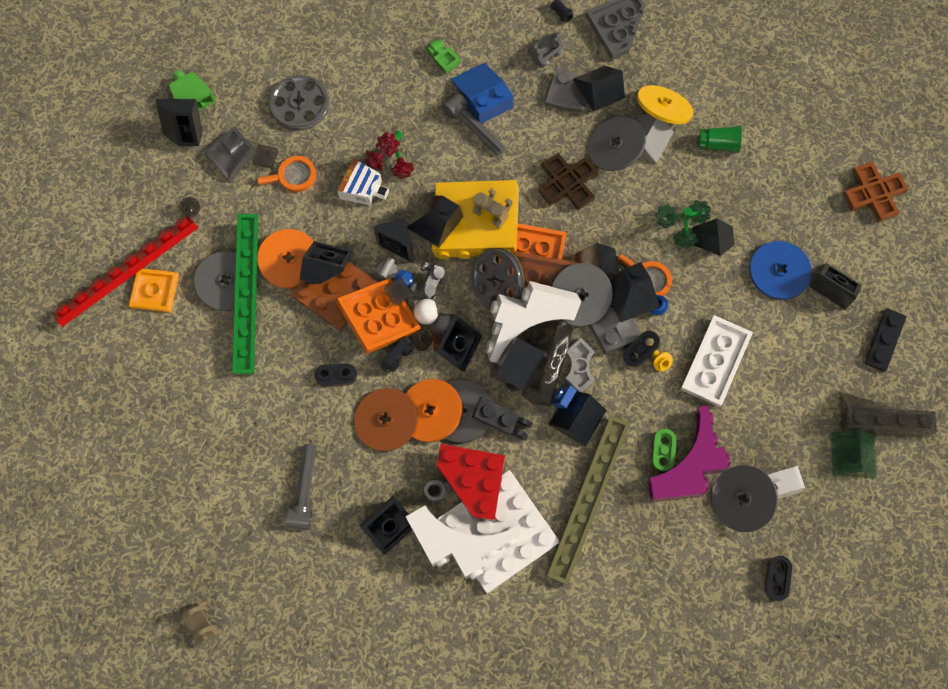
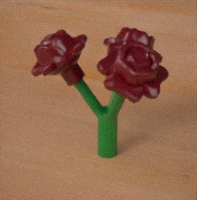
M396 131L395 134L385 132L382 136L377 137L379 142L376 144V148L379 149L377 153L366 151L365 164L373 170L382 171L383 164L381 159L385 155L391 157L396 153L397 164L391 168L393 176L405 179L414 171L413 163H407L401 157L399 145L403 134L400 131Z

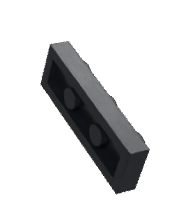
M889 308L884 310L865 361L866 365L883 372L887 371L907 316Z

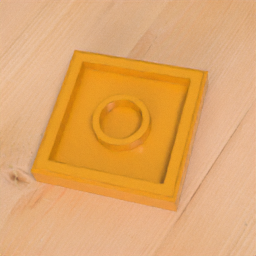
M152 269L140 270L136 273L128 306L134 309L171 313L179 274L177 272Z

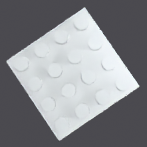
M510 470L502 475L494 521L472 518L462 502L437 519L455 531L477 536L494 535L514 527L517 528L520 538L517 539L518 543L509 549H506L504 546L498 550L499 554L490 560L482 559L485 568L482 570L483 574L477 577V580L487 594L560 544L556 535Z

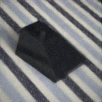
M431 195L409 222L407 228L440 248L464 216L460 206L441 195Z
M313 241L303 256L299 280L306 281L308 284L320 285L344 271L353 255V251Z
M641 262L622 269L610 281L612 286L611 306L621 322L659 308L651 277Z
M439 313L431 329L434 351L460 371L465 372L482 335L456 314Z

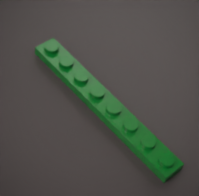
M237 214L233 375H254L258 214Z

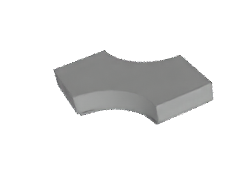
M580 337L565 351L571 362V371L566 377L565 382L577 391L584 392L595 382L589 369V362L595 351Z

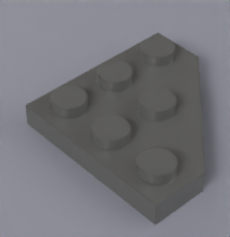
M612 0L586 11V18L612 60L629 53L645 8L643 0Z

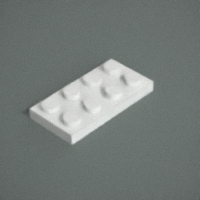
M714 315L680 390L717 407H721L753 332Z

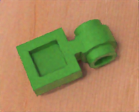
M434 39L428 43V47H426L428 54L434 57L435 63L445 74L461 64V59L450 47L445 49V45L440 39Z

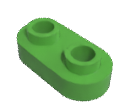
M661 429L655 434L653 439L652 465L656 471L666 473L675 464L676 436L669 429ZM661 438H666L668 444H662ZM659 459H665L666 465H661Z

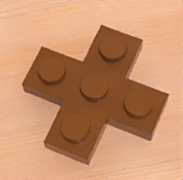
M873 161L855 167L852 172L860 186L845 190L843 193L851 211L870 205L878 222L896 217L899 211L892 197L904 194L909 190L900 172L881 178Z

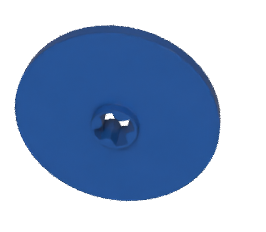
M774 241L764 244L754 253L750 261L749 271L754 285L763 294L774 299L786 300L800 295L811 281L812 267L808 257L800 248L788 242ZM783 267L785 269L783 272H777L778 268Z

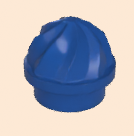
M400 270L395 275L393 282L396 284L397 289L407 291L415 280L412 273Z
M656 295L659 308L649 312L659 316L665 314L668 310V301L664 296Z

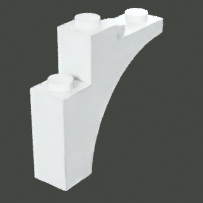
M529 281L527 288L523 289L522 300L498 294L497 300H494L491 305V313L495 320L492 327L493 336L491 341L488 340L485 348L489 361L498 363L508 344L517 335L531 326L549 320H574L581 304L578 294Z
M426 506L406 516L432 566L438 565V567H441L450 562L449 557L453 556L465 579L470 577L473 580L482 575V570L485 568L482 559H492L499 554V549L504 546L506 549L511 548L518 543L517 539L520 538V533L516 527L499 534L485 536L469 535L455 531L438 521Z

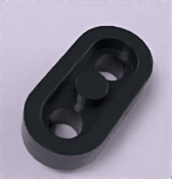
M653 331L643 332L625 349L623 353L625 363L631 367L642 365L660 347V337ZM653 339V345L648 346L647 340ZM637 353L638 359L632 360V354Z
M405 336L384 359L380 369L385 373L395 372L400 365L399 360L403 356L407 357L414 349L412 346L413 341Z
M348 363L324 364L316 369L314 376L317 383L324 387L348 386L356 381L357 371L353 365ZM344 371L350 372L348 376L342 375ZM323 372L329 373L327 377L321 376Z
M785 556L773 557L767 566L765 593L770 600L776 602L786 599L790 592L792 564ZM776 564H780L782 566L781 572H778L776 570ZM774 586L779 588V594L773 592Z

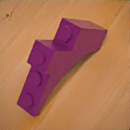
M700 406L696 410V434L686 458L672 470L648 479L647 483L651 502L702 497L706 494V490H708V480L703 475L722 473L730 466V456L725 452V447L716 448L718 439L716 433H713L712 430L714 418L712 412H709L708 406Z

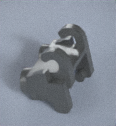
M559 32L545 34L542 39L528 48V52L532 56L531 58L541 68L551 62L549 58L553 55L557 57L565 51L563 49L565 46L560 40L562 36Z
M422 262L420 270H427V277L421 289H416L417 284L412 283L408 291L419 299L436 301L437 297L433 295L438 283L444 285L446 281L443 278L445 271L436 264L430 265Z

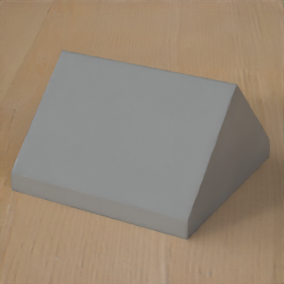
M639 115L636 121L641 124L646 134L645 148L640 157L657 164L674 132L664 121L656 119L651 115Z

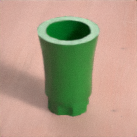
M741 125L700 129L699 148L740 153L742 141Z

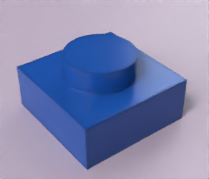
M571 385L559 387L553 395L554 400L551 404L556 408H567L577 390Z

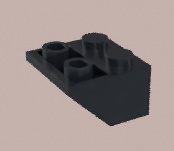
M156 99L155 102L163 135L178 146H199L203 130L196 99Z

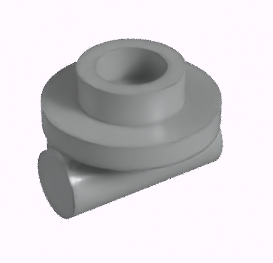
M390 257L386 261L381 262L377 267V274L382 280L394 279L398 272L397 266L394 263L395 260Z

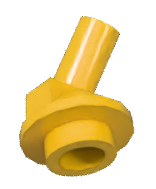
M657 350L651 355L654 358L652 364L657 371H665L672 365L673 358L666 351L660 353Z

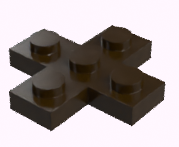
M557 153L542 163L543 169L552 179L538 188V192L549 206L567 196L577 210H580L594 200L595 196L584 183L598 175V170L587 157H584L570 167L562 156Z

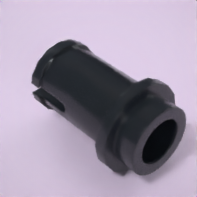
M554 0L551 3L550 8L558 14L560 21L567 23L573 18L572 9L567 8L561 0Z

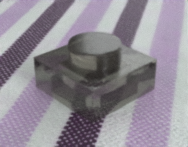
M258 144L256 148L258 153L252 160L253 165L273 169L278 154L277 148Z
M403 278L384 287L394 307L412 297Z

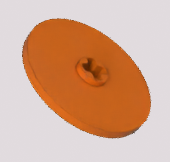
M294 229L279 230L269 235L262 242L258 251V266L264 278L280 288H296L302 281L299 279L303 256L313 243V240L307 234ZM291 255L294 259L290 260V263H286V259L283 258Z
M427 379L418 382L406 392V395L413 401L418 414L417 428L412 436L413 438L422 442H437L448 437L457 428L462 416V401L457 391L450 384L438 379ZM430 406L435 408L432 415L426 413L429 411Z

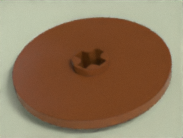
M382 388L369 393L358 405L354 417L355 430L360 440L371 449L377 451H393L405 445L414 435L418 423L417 409L413 401L402 391L393 388ZM388 415L391 420L384 424L381 418H385Z

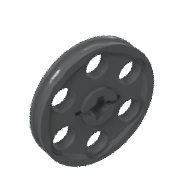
M293 75L281 80L273 88L269 104L275 120L280 125L291 130H306L316 126L324 119L328 112L329 99L327 91L320 81L307 75ZM291 84L295 86V89L293 91L285 90V87L287 85ZM307 84L315 86L311 91H306L304 87ZM299 94H300V98H301L302 102L300 103L299 108H298L297 103H298ZM321 98L324 100V103L318 106L314 104V101ZM277 100H284L285 104L278 107L275 105ZM308 113L314 115V118L310 121L303 119ZM288 114L295 116L292 121H285L284 117Z
M502 248L488 249L477 257L473 265L471 276L473 291L478 301L486 309L491 311V305L496 295L501 294L510 297L508 293L510 287L514 291L512 298L521 299L525 283L524 273L519 260L513 253ZM497 254H499L501 259L499 265L495 260ZM483 262L487 266L486 273H484L482 270ZM510 266L514 269L513 277L509 274ZM491 278H497V279H499V280H504V281H503V282H499V281H497V280H491ZM483 283L486 285V293H485V294H484L483 291H482V284H483Z

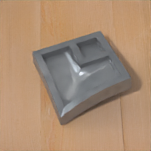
M556 68L545 105L566 111L583 113L587 101L573 81L574 78L581 75Z
M235 126L203 150L229 182H232L243 166L258 153Z
M613 307L609 308L600 320L589 325L604 355L627 348L641 335L634 318L621 322Z

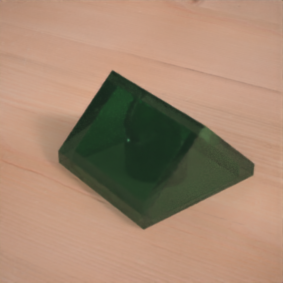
M862 429L832 432V475L877 478L875 435Z

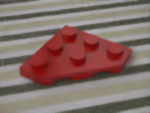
M440 444L436 467L446 478L471 517L488 521L495 520L505 455Z

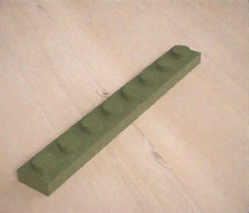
M612 415L610 416L546 576L547 578L566 586L568 585L631 423Z

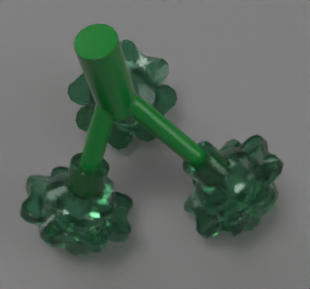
M695 200L694 205H689V207L684 209L683 213L676 214L674 207L665 204L664 206H659L658 212L655 214L658 220L657 224L662 225L666 229L668 226L674 225L673 220L682 218L684 220V228L674 235L673 239L676 245L688 249L693 247L694 243H697L699 240L697 234L692 233L688 228L689 219L692 218L693 223H705L706 220L711 218V207L707 206L706 201L700 202Z

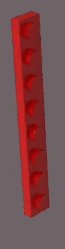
M188 216L179 219L172 228L162 231L158 238L144 244L140 251L129 255L118 267L111 268L104 277L93 281L89 288L75 294L71 301L57 307L53 313L54 318L61 327L65 326L197 230V225Z

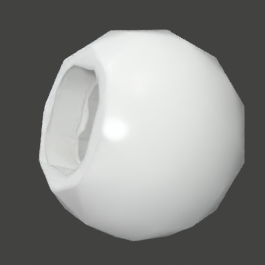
M422 299L415 304L414 316L419 323L432 324L436 321L438 314L434 300Z

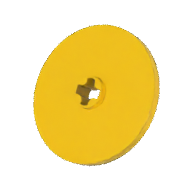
M650 85L642 87L637 94V101L642 109L661 121L671 124H685L693 116V108L690 103L680 94L670 89Z

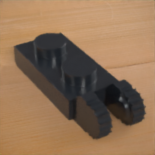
M484 397L479 398L472 418L522 440H527L528 435L523 431L514 429L516 423L526 428H532L533 422L519 417L518 414Z

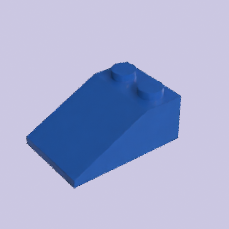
M485 63L451 79L459 94L466 99L469 110L481 124L513 108V94L505 82Z

